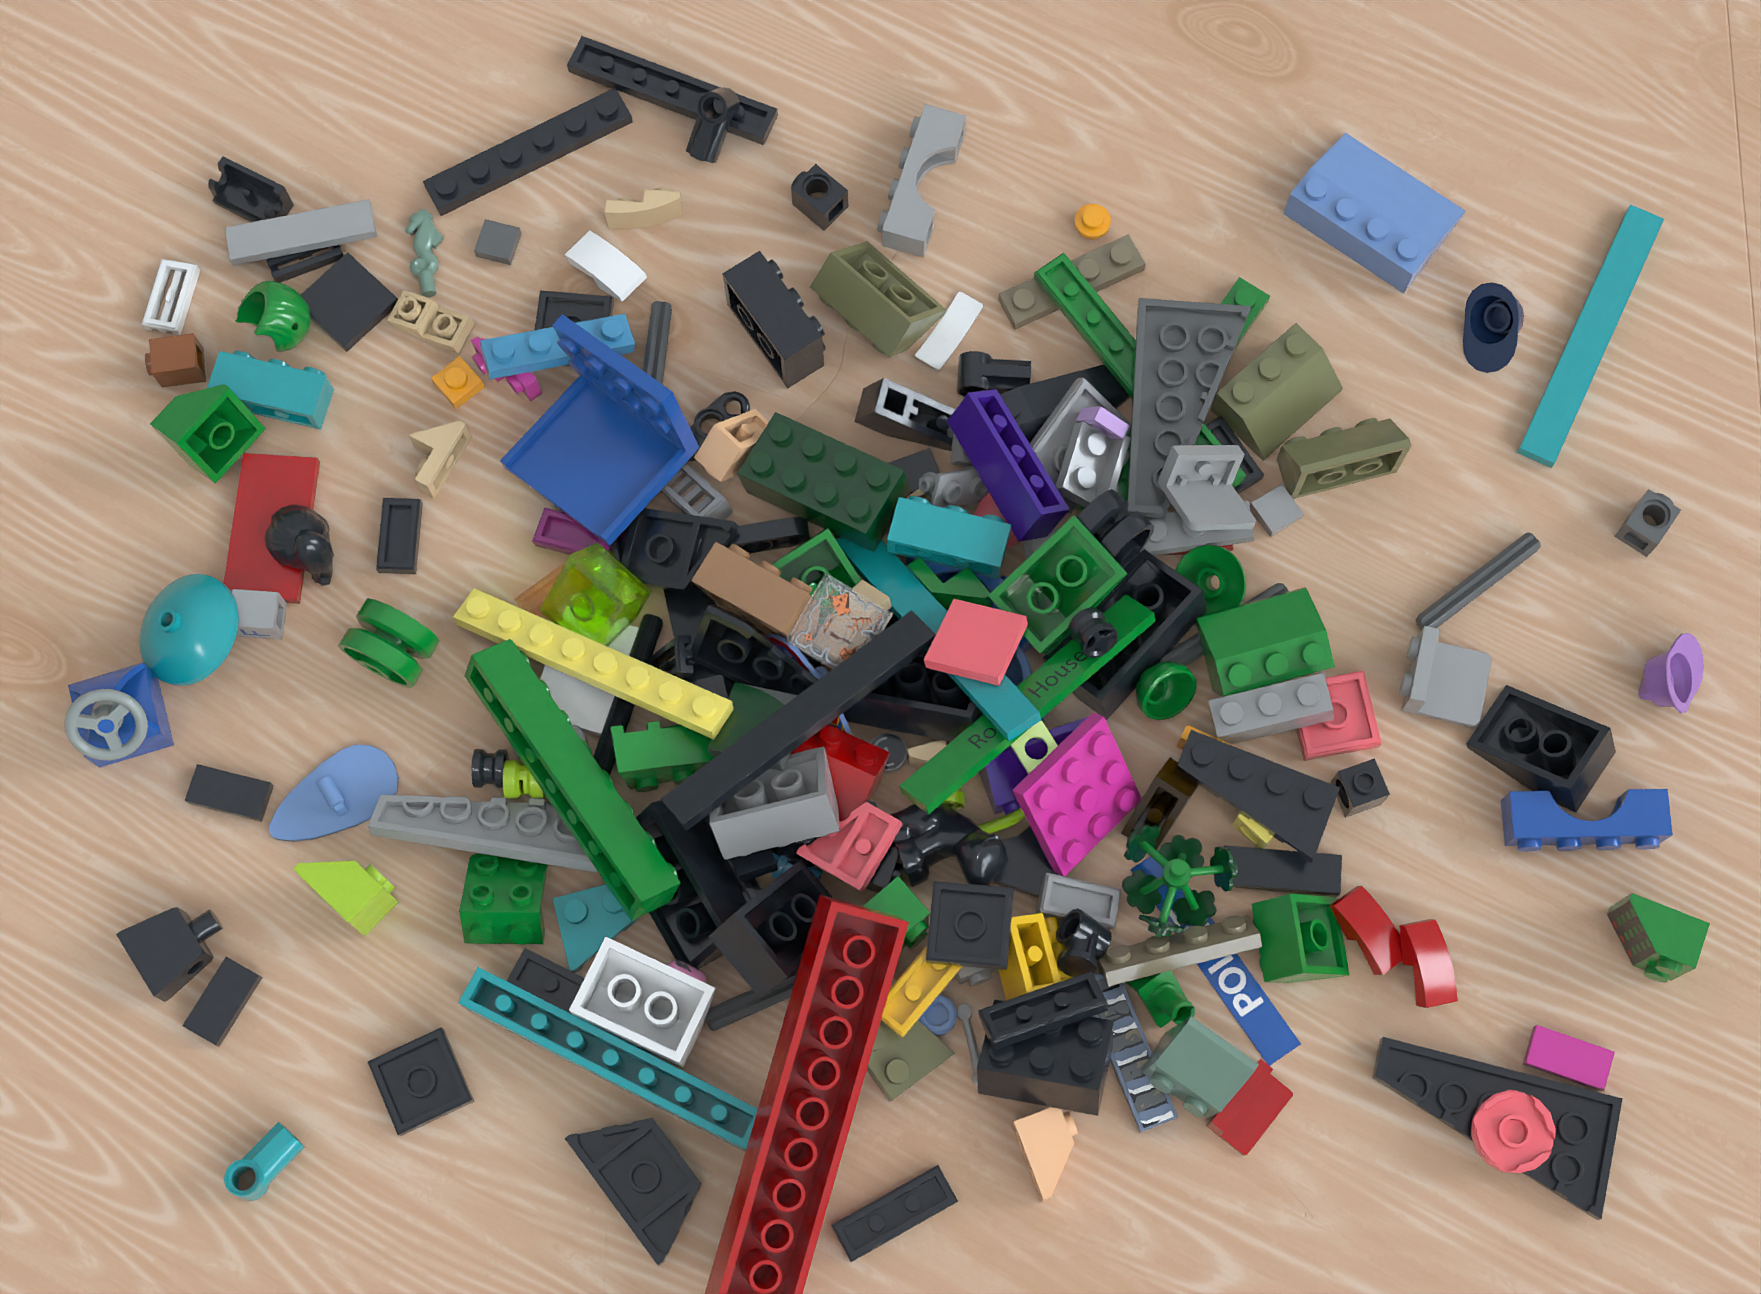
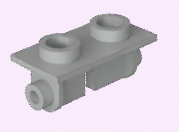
M967 466L963 470L935 474L927 472L919 479L918 483L920 490L932 497L931 505L942 508L948 505L958 506L980 502L988 493L974 466Z

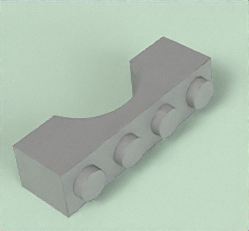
M925 104L921 117H914L909 137L913 138L910 148L904 147L900 157L899 168L903 169L900 179H893L888 199L892 200L889 211L883 210L878 222L877 231L882 232L883 247L924 258L934 229L935 210L922 199L917 187L921 179L932 169L956 163L966 132V115Z

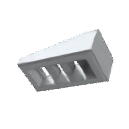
M687 463L661 489V492L683 514L726 520L733 512L727 499ZM684 473L686 477L671 489L669 486ZM695 484L684 497H680L688 488ZM705 494L706 497L692 508L691 506Z

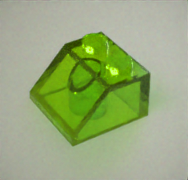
M595 543L570 554L539 610L553 623L608 647L637 618L652 591L599 543Z

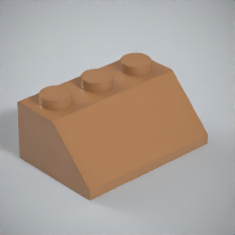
M715 542L691 581L719 606L750 621L753 625L769 634L780 635L789 640L802 653L808 655L810 653L808 648L802 649L794 643V638L801 630L806 631L808 628L807 623L809 620L807 616L812 607L817 603L810 595L813 589L794 577L790 582L779 577L782 572L766 561L762 560L759 565L749 560L751 555L735 544H731L728 549ZM820 604L814 609L810 616L812 622L810 623V630L808 631V633L812 632L813 639L815 635V623H817ZM804 633L798 636L797 642L803 646L812 644L813 646L812 640L806 642Z

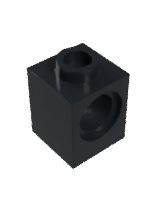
M817 164L808 172H801L791 185L792 205L823 231L849 207L848 190ZM815 192H821L825 194V196L821 198L810 197V195Z
M1375 758L1340 770L1331 780L1332 785L1340 787L1337 799L1345 818L1382 805L1390 795Z

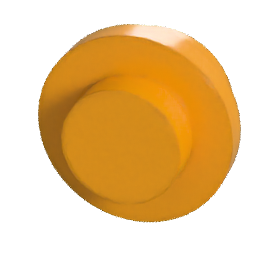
M1086 204L1075 215V228L1086 239H1098L1109 231L1111 216L1107 209L1099 204Z

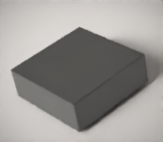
M485 219L474 250L476 257L511 265L521 236L520 228Z

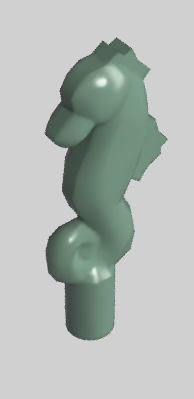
M420 209L410 216V224L405 229L406 233L410 235L417 230L413 248L419 257L410 262V271L413 275L419 277L422 296L433 297L436 295L433 274L438 270L439 263L431 249H436L442 243L443 235L434 228L432 214L428 213L426 209Z

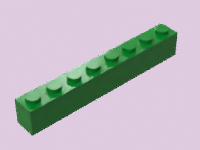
M511 639L472 654L464 677L631 921L671 902L680 885L675 868L664 860L656 848L652 835L644 831L635 818L631 805L623 800L616 791L608 772L602 770L592 756L588 743L580 739L571 726L567 713L559 709L552 699L546 683L539 680L530 667L526 654L523 651H519Z

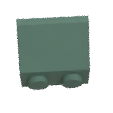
M1191 1016L1164 1033L1141 1072L1150 1078L1149 1082L1157 1090L1166 1094L1171 1093L1183 1101L1182 1105L1189 1113L1208 1119L1225 1108L1255 1072L1259 1064Z

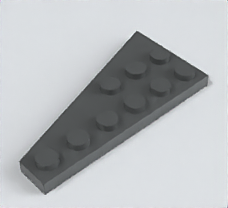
M1139 298L1137 304L1127 502L1129 506L1127 515L1139 512L1145 518H1165L1171 502L1157 482L1171 447L1195 445L1251 306Z

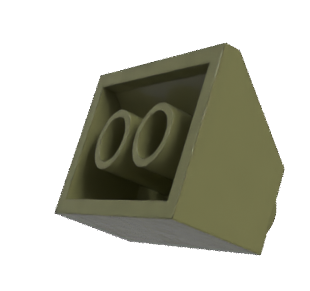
M868 241L831 252L810 286L825 305L839 312L851 328L864 334L872 341V345L877 351L889 357L907 351L946 312V309Z
M1295 323L1216 393L1211 411L1218 418L1222 416L1231 430L1264 461L1339 394L1343 387L1323 348Z
M1370 418L1359 422L1350 429L1342 430L1340 427H1334L1323 431L1318 437L1306 439L1304 436L1292 438L1281 447L1276 460L1286 490L1295 499L1397 473L1412 445L1410 439L1390 418L1377 421L1376 418Z

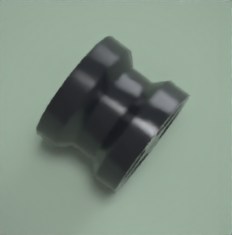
M1091 607L1080 611L1069 623V635L1074 641L1080 643V648L1087 657H1100L1109 652L1117 642V630L1110 623L1106 622L1104 614L1098 608Z
M484 749L474 750L471 767L474 788H482L486 784H494L497 788H503L504 763L506 760H509L507 749H499L495 753H487Z

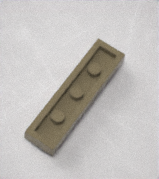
M1129 234L1071 260L1096 292L1144 271L1146 265ZM1034 278L999 293L998 297L1015 330L1059 310Z
M1248 915L1243 917L1231 916L1219 923L1207 926H1191L1185 929L1183 933L1172 934L1171 937L1152 936L1145 942L1129 946H1113L1097 960V963L1107 986H1112L1260 948L1262 944L1260 932Z

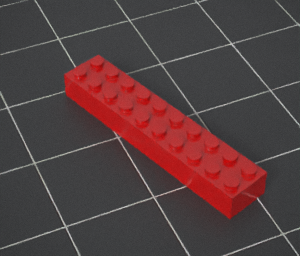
M823 895L819 896L705 1294H803L908 928V921L889 913Z

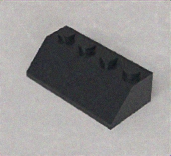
M1145 549L1125 568L1128 574L1096 608L1104 613L1123 596L1128 595L1153 611L1155 622L1072 692L1085 705L1097 714L1104 716L1105 720L1136 689L1141 674L1147 668L1159 663L1161 658L1169 653L1196 623L1195 618L1203 616L1207 611L1203 590ZM1069 635L1049 654H1045L1043 656L1044 662L1068 644L1072 637Z
M659 800L647 806L636 819L644 831L652 835L656 848L664 860L675 868L680 885L671 902L649 912L674 958L696 969H700L723 955L708 936L743 907L747 901L701 822L699 821L689 830L685 831L666 809L662 801Z

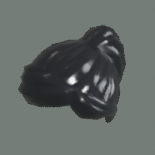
M291 504L280 508L271 516V524L266 530V548L282 566L288 565L292 568L308 571L312 575L314 582L319 583L321 586L330 584L334 553L330 543V528L326 519L306 506Z

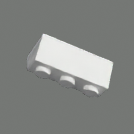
M605 937L569 1011L572 1015L607 1033L683 1068L701 1032L716 988Z

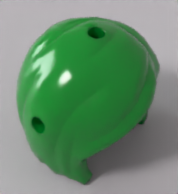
M263 281L250 289L245 298L241 300L235 322L256 326L255 335L271 337L275 344V350L281 353L295 348L304 340L310 328L311 316L308 304L297 291L279 282Z

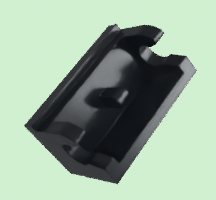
M224 156L218 162V169L221 171L220 180L217 182L210 178L208 182V187L214 196L212 200L214 204L250 222L286 216L294 206L284 186Z

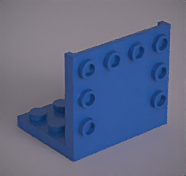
M562 314L552 325L560 338L557 344L571 358L568 361L569 365L580 376L508 451L500 462L506 470L610 546L700 447L670 389Z

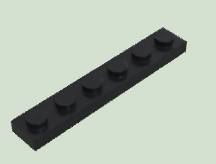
M581 36L567 64L568 71L572 74L612 89L616 88L620 92L695 120L698 115L697 101L700 96L706 92L721 88ZM736 93L740 102L739 111L731 119L727 132L764 145L778 117L777 108ZM715 97L713 102L714 109L722 115L723 104Z
M613 88L424 180L423 184L440 216H443L633 123L632 116L616 88Z

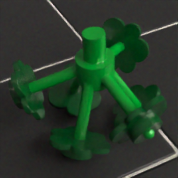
M1145 825L1133 831L1128 837L1126 843L1127 850L1124 853V857L1137 863L1148 854L1164 870L1159 878L1153 875L1146 876L1142 870H1136L1132 873V876L1124 878L1122 888L1128 894L1126 898L1127 903L1131 907L1137 906L1138 910L1145 914H1140L1138 919L1149 924L1148 931L1155 933L1157 937H1171L1172 932H1184V928L1167 921L1176 890H1182L1185 898H1179L1173 904V911L1177 915V922L1183 926L1190 924V926H1205L1208 917L1214 916L1217 912L1214 905L1215 896L1209 890H1204L1200 893L1196 890H1191L1188 885L1189 880L1192 876L1214 874L1215 885L1221 887L1225 892L1231 891L1233 879L1237 877L1238 873L1237 863L1232 856L1231 850L1221 846L1215 847L1214 856L1210 859V866L1202 867L1204 857L1200 855L1202 851L1200 840L1193 837L1185 839L1183 835H1175L1172 838V843H1164L1158 852L1154 847L1161 830L1157 825L1152 827ZM1165 884L1168 890L1159 918L1146 916L1151 914L1155 906L1162 902V896L1158 890Z

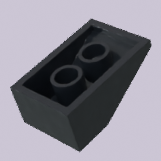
M1508 685L1504 687L1466 743L1468 749L1531 791H1550L1558 805L1574 812L1578 811L1616 753L1610 727Z

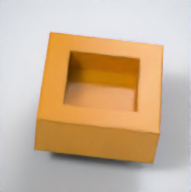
M458 356L431 377L433 384L455 409L459 408L485 387L483 381L461 356Z

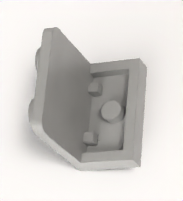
M1179 445L1171 447L1157 483L1186 526L1191 530L1200 532L1205 530L1235 531L1239 529H1252L1254 527L1256 518L1232 486L1245 455L1238 445Z
M1424 626L1417 637H1411L1408 645L1406 658L1411 660L1409 673H1404L1400 685L1399 695L1404 696L1401 711L1475 727L1481 719L1491 666L1490 655L1438 642L1440 629Z

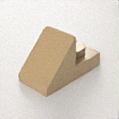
M460 420L409 435L414 448L429 456L428 458L424 457L419 462L414 480L421 493L435 499L472 438L466 423Z

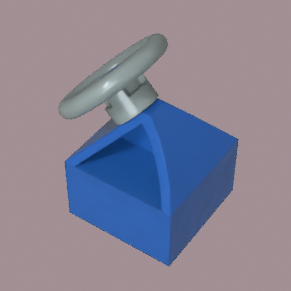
M144 662L68 685L72 704L65 716L66 735L70 743L97 767H104L174 746L159 679L154 677L151 668Z

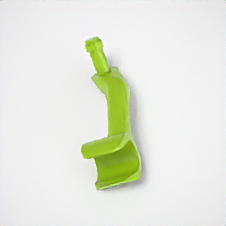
M1020 808L1012 813L977 826L991 834L1017 824L1026 816Z

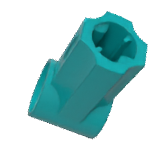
M278 1122L241 1160L233 1162L228 1167L224 1176L226 1188L230 1193L243 1200H258L265 1195L269 1184L305 1146ZM254 1170L256 1175L255 1183L248 1190L242 1191L239 1188V1178L244 1172Z

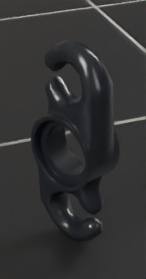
M736 391L726 392L707 408L697 413L694 424L690 429L699 447H701L707 437V434L703 433L700 429L701 424L705 420L714 418L722 422L739 415L729 414L726 411L728 402L738 401L741 406V414L750 411L749 400L743 394ZM698 450L687 462L697 461L694 457Z

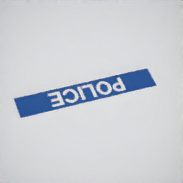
M1150 856L1130 870L1132 873L1136 870H1142L1146 876L1153 875L1159 878L1162 876L1164 868ZM1165 884L1158 890L1162 896V902L1156 905L1160 913L1168 890ZM1176 890L1167 921L1175 923L1185 930L1191 927L1190 924L1180 925L1177 922V915L1173 911L1174 902L1179 898H1185L1182 890ZM1208 917V921L1205 926L1215 924L1213 919L1211 917ZM1237 953L1197 963L1269 1066L1301 1045Z

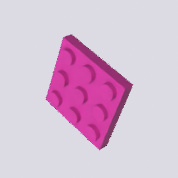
M1094 712L1012 790L1053 871L1064 877L1142 799L1104 716Z

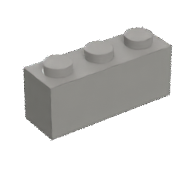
M1324 673L1208 700L1217 738L1229 744L1334 720V709Z

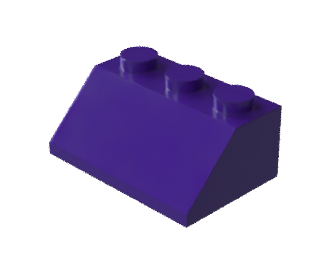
M1087 717L1048 731L1057 745H1059ZM1039 738L1030 739L1025 744V752L1032 759H1042L1048 752L1046 743ZM1009 746L979 771L994 814L1004 812L1007 815L1021 808L1012 790L1028 773L1011 746Z

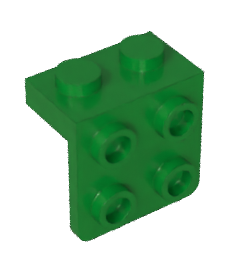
M481 853L471 855L459 909L464 943L543 944L545 928L542 900L548 864Z

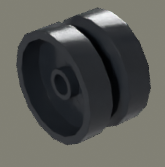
M1110 489L1094 499L1077 518L1125 569L1150 539L1154 531V525L1139 512L1127 515L1129 503L1115 490Z

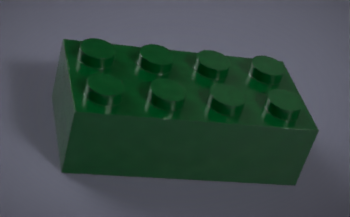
M777 412L774 413L737 472L747 493L793 515L806 518L808 522L823 529L829 528L830 532L872 552L876 550L892 523L898 498L906 499L911 492L904 470Z

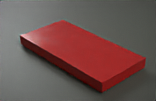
M243 453L224 576V584L231 592L233 589L278 592L287 603L300 604L305 570L292 568L288 565L282 566L266 548L265 534L271 524V516L280 508L292 504L314 509L320 467L318 458Z

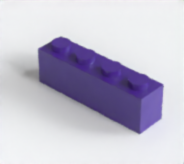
M997 389L967 393L947 420V423L1006 522L1011 524V530L1018 542L1047 537L1070 509Z

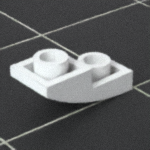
M590 230L565 254L570 265L592 277L598 288L621 302L647 278L645 272L634 262Z

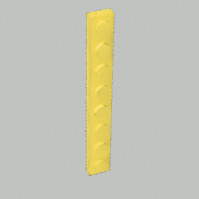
M475 588L453 616L456 625L498 644L511 639L518 650L523 651L527 657L713 740L734 710L732 701Z

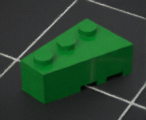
M659 721L648 722L646 724L647 730L624 733L623 725L611 727L618 773L629 789H636V792L653 791L659 788L660 783L674 781V784L679 785L716 757L710 755L707 749L711 738L679 724L660 728Z

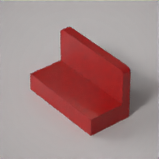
M1262 1059L1256 1062L1259 1065L1255 1072L1220 1113L1214 1115L1207 1124L1210 1130L1243 1156L1251 1151L1293 1096V1092L1270 1074L1273 1068Z

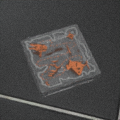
M825 573L786 642L829 668L834 669L882 633L893 613Z

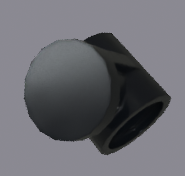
M1073 909L1061 920L1056 931L1057 942L1065 947L1058 955L1057 967L1064 974L1071 977H1076L1090 971L1094 975L1098 966L1097 960L1105 954L1112 940L1111 931L1081 909Z

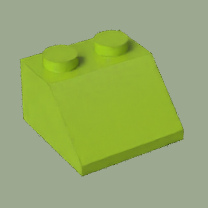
M356 861L298 863L293 868L335 911L364 936L399 903L390 894L395 887L371 864L364 869Z

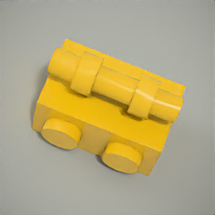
M1043 913L1012 917L1007 970L998 969L1006 1000L1073 978L1064 974L1057 967L1058 955L1065 948L1056 940V931L1059 925L1057 917L1044 919Z

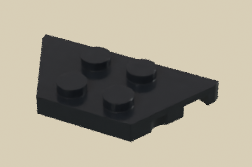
M644 508L610 545L615 554L614 568L616 578L627 584L691 593L696 586L691 580L714 543L717 542L726 547L738 531L739 525L729 520Z
M653 1118L567 1136L565 1138L567 1143L658 1266L663 1264L702 1185L697 1176Z

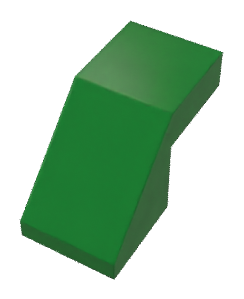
M921 557L908 564V569L946 611H948L953 599L991 607V599L988 597L990 592L968 567L945 583H942Z

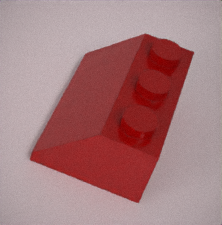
M828 724L793 750L790 755L824 746L838 803L839 821H844L850 816L852 811L867 802V800H871L881 782L890 752Z

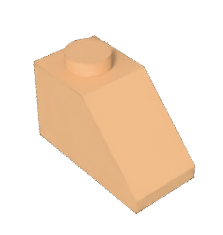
M753 409L716 423L694 458L704 466L705 471L710 476L718 479L720 482L738 475L737 472L769 421L760 412Z
M1053 1107L1016 1120L1012 1124L1041 1202L1051 1198L1074 1145L1072 1136L1078 1134L1070 1112L1062 1113L1061 1109Z

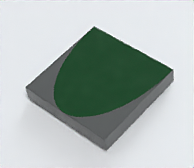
M735 682L728 700L732 701L734 710L715 739H711L707 748L710 755L718 756L798 695ZM790 753L770 769L783 771Z

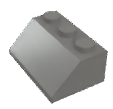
M824 746L789 755L783 771L769 768L710 813V826L724 860L737 856H747L753 852L773 847H784L790 843L814 837H824L830 833L840 831L838 803Z

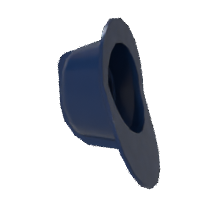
M1493 282L1481 284L1472 290L1466 301L1463 333L1464 355L1472 367L1485 373L1499 371L1508 365L1515 354L1518 333L1524 322L1523 307L1514 297L1513 293L1502 284Z

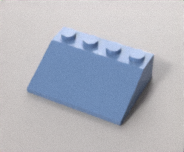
M1345 133L1308 170L1290 193L1284 215L1400 292L1405 293L1466 211Z

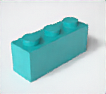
M219 351L207 388L225 384L252 414L320 430L334 392V388L325 373L316 368L304 367L303 370L296 369L277 359H269L268 362L261 361L243 351H234L233 354Z
M910 496L908 499L899 497L887 538V552L915 559L921 557L923 561L959 570H964L968 567L975 574L999 579L1010 538L1011 524L1005 523L1002 518L995 515L979 517L967 514L968 512L958 506L948 505L942 508L930 505L928 500L917 496Z

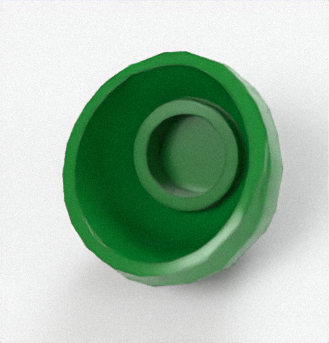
M1162 661L1147 668L1141 674L1136 685V698L1139 709L1148 718L1154 720H1165L1176 716L1192 701L1197 688L1196 678L1188 667L1178 662Z

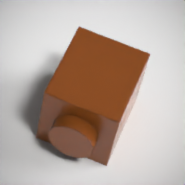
M194 333L149 339L150 353L145 354L146 370L150 376H154L162 388L206 382L204 348Z

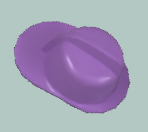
M1690 633L1681 634L1669 651L1652 657L1646 662L1644 678L1638 692L1641 699L1651 700L1659 707H1675L1679 713L1687 712L1691 700L1700 687L1704 670L1701 647L1693 635Z

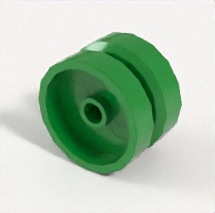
M367 598L356 614L359 624L364 629L357 627L347 629L338 647L347 656L369 671L400 686L412 688L423 671L418 661L414 658L429 659L440 640L431 630L407 614L388 604Z

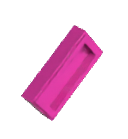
M1536 1025L1531 1033L1523 1065L1601 1092L1605 1090L1615 1052Z

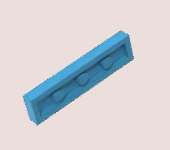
M625 314L576 323L618 354L634 352L635 342ZM553 327L480 340V350L489 380L569 365L568 361L571 358L557 344L560 338Z

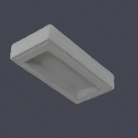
M1044 873L1042 875L1036 913H1043L1044 915L1063 919L1070 911L1078 908L1106 928L1114 929L1121 889Z

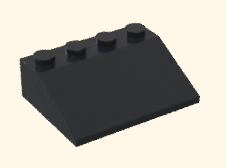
M890 609L884 613L886 622L882 625L880 633L899 620ZM880 617V620L877 619L866 630L877 632L878 624H880L882 618ZM867 633L871 635L872 639L876 637L872 633ZM866 636L868 640L864 643L865 645L869 642L868 636ZM926 650L846 710L843 715L847 722L951 742L979 719L983 713L947 673L926 668L924 662L928 652Z

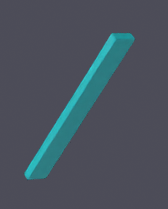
M1631 204L1628 207L1519 446L1518 454L1550 468L1555 464L1664 218Z
M842 537L836 540L861 578L889 596L892 606L890 610L898 619L912 610L937 634L947 613L946 609L894 553L887 552V545L882 540L874 552ZM947 673L1008 742L1041 721L1040 712L1006 675H1004L1000 685L997 686Z

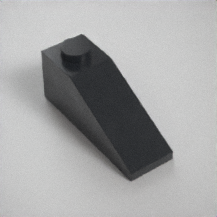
M882 378L863 388L854 422L886 436L952 451L953 431L947 420L956 409L886 378Z

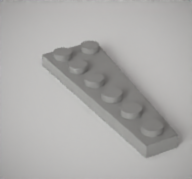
M380 795L368 825L370 835L598 873L553 805L545 803V799L529 798V803L507 802L506 798L491 797L489 802H472L467 797L447 796L438 798L435 796Z

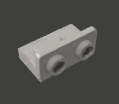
M1083 421L1075 424L1056 483L1059 493L1084 508L1105 491L1113 489L1118 493L1119 485L1117 483L1121 470L1128 460L1129 453L1127 450L1131 438L1125 435L1123 439H1110L1106 434Z

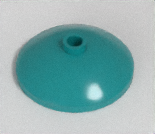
M191 574L171 582L154 598L145 613L140 631L141 656L143 662L151 668L154 677L171 685L186 686L207 678L218 669L231 651L238 630V607L231 590L216 578L204 574Z

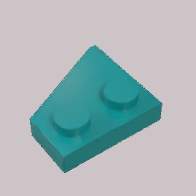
M607 884L553 898L569 970L573 973L580 971L583 968L582 965L599 951L605 937L614 940L621 931H626L640 919L639 917L631 921Z

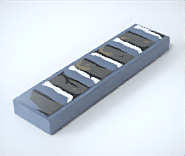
M1095 974L1094 977L1108 1003V1011L1092 1017L1114 1021L1113 1049L1110 1061L1139 1133L1177 1119L1178 1115L1169 1094L1153 1087L1149 1082L1150 1078L1141 1072L1152 1052L1124 984L1119 983L1107 986L1102 974Z

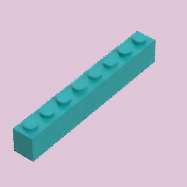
M477 967L458 1002L466 1010L746 1152L757 1108Z

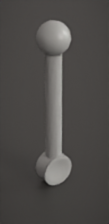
M961 1004L957 1008L956 1013L957 1017L963 1022L974 1069L972 1082L978 1086L977 1065L979 1055L970 1022L972 1009L967 1004Z

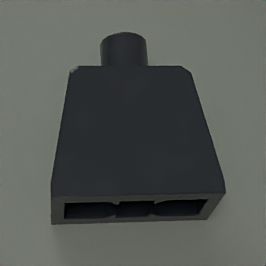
M175 907L128 927L116 935L152 995L166 1002L213 960L214 956L205 940L222 930L223 927L210 909L194 920H191L186 912Z

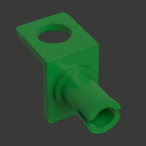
M1171 970L1125 982L1138 993L1153 1021L1160 1028L1171 1020L1178 1025L1195 1015V1007L1188 1001Z

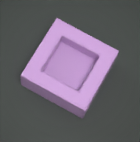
M1101 406L1082 408L1076 419V422L1080 423L1083 421L1106 434L1110 439H1123L1130 426Z

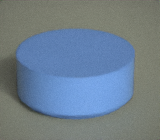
M939 995L918 1021L935 1036H943L950 1032L955 1025L957 1017L956 1008L950 999Z

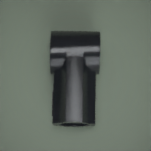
M722 87L700 96L697 101L698 115L686 148V152L691 157L710 163L717 162L731 119L739 111V98L733 90ZM715 97L723 104L722 115L714 109L713 102Z
M978 351L964 352L959 356L957 393L963 397L967 393L997 389L998 393L1002 394L1017 387L1030 384L1031 361L992 359L989 354Z

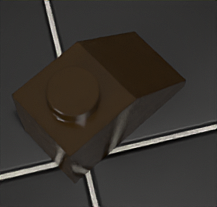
M1170 757L1155 776L1123 828L1122 835L1128 838L1138 828H1142L1145 825L1150 827L1157 825L1161 832L1156 839L1154 849H1158L1199 786L1176 770L1178 764L1176 760Z

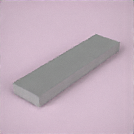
M369 199L225 227L229 258L233 266L377 237L373 208Z

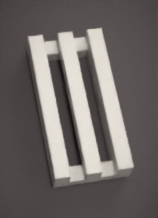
M167 259L161 260L142 321V326L145 330L152 331L157 329L161 333L169 331L173 335H181L200 273L197 265ZM172 269L175 270V273L172 279L171 286L169 287L165 298L166 302L161 315V319L157 320L156 317ZM185 272H186L185 279H184V282H183V285H182V289H181V292H180V295H179V298H178V302H177V305H176V308H175V312H174L172 321L170 322L171 317H172V313H173V310H174V307H175V304H176V300H177V297H178V294H179V291H180V287H181V284H182V281H183V277H184V274H185Z

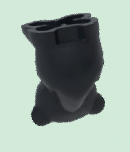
M942 803L929 815L915 804L901 811L889 814L903 823L895 839L904 870L908 874L912 887L928 880L930 875L929 867L949 857H956L968 884L989 886L992 880L1005 868L1009 860L1007 850L999 836L983 831L971 819L947 804Z

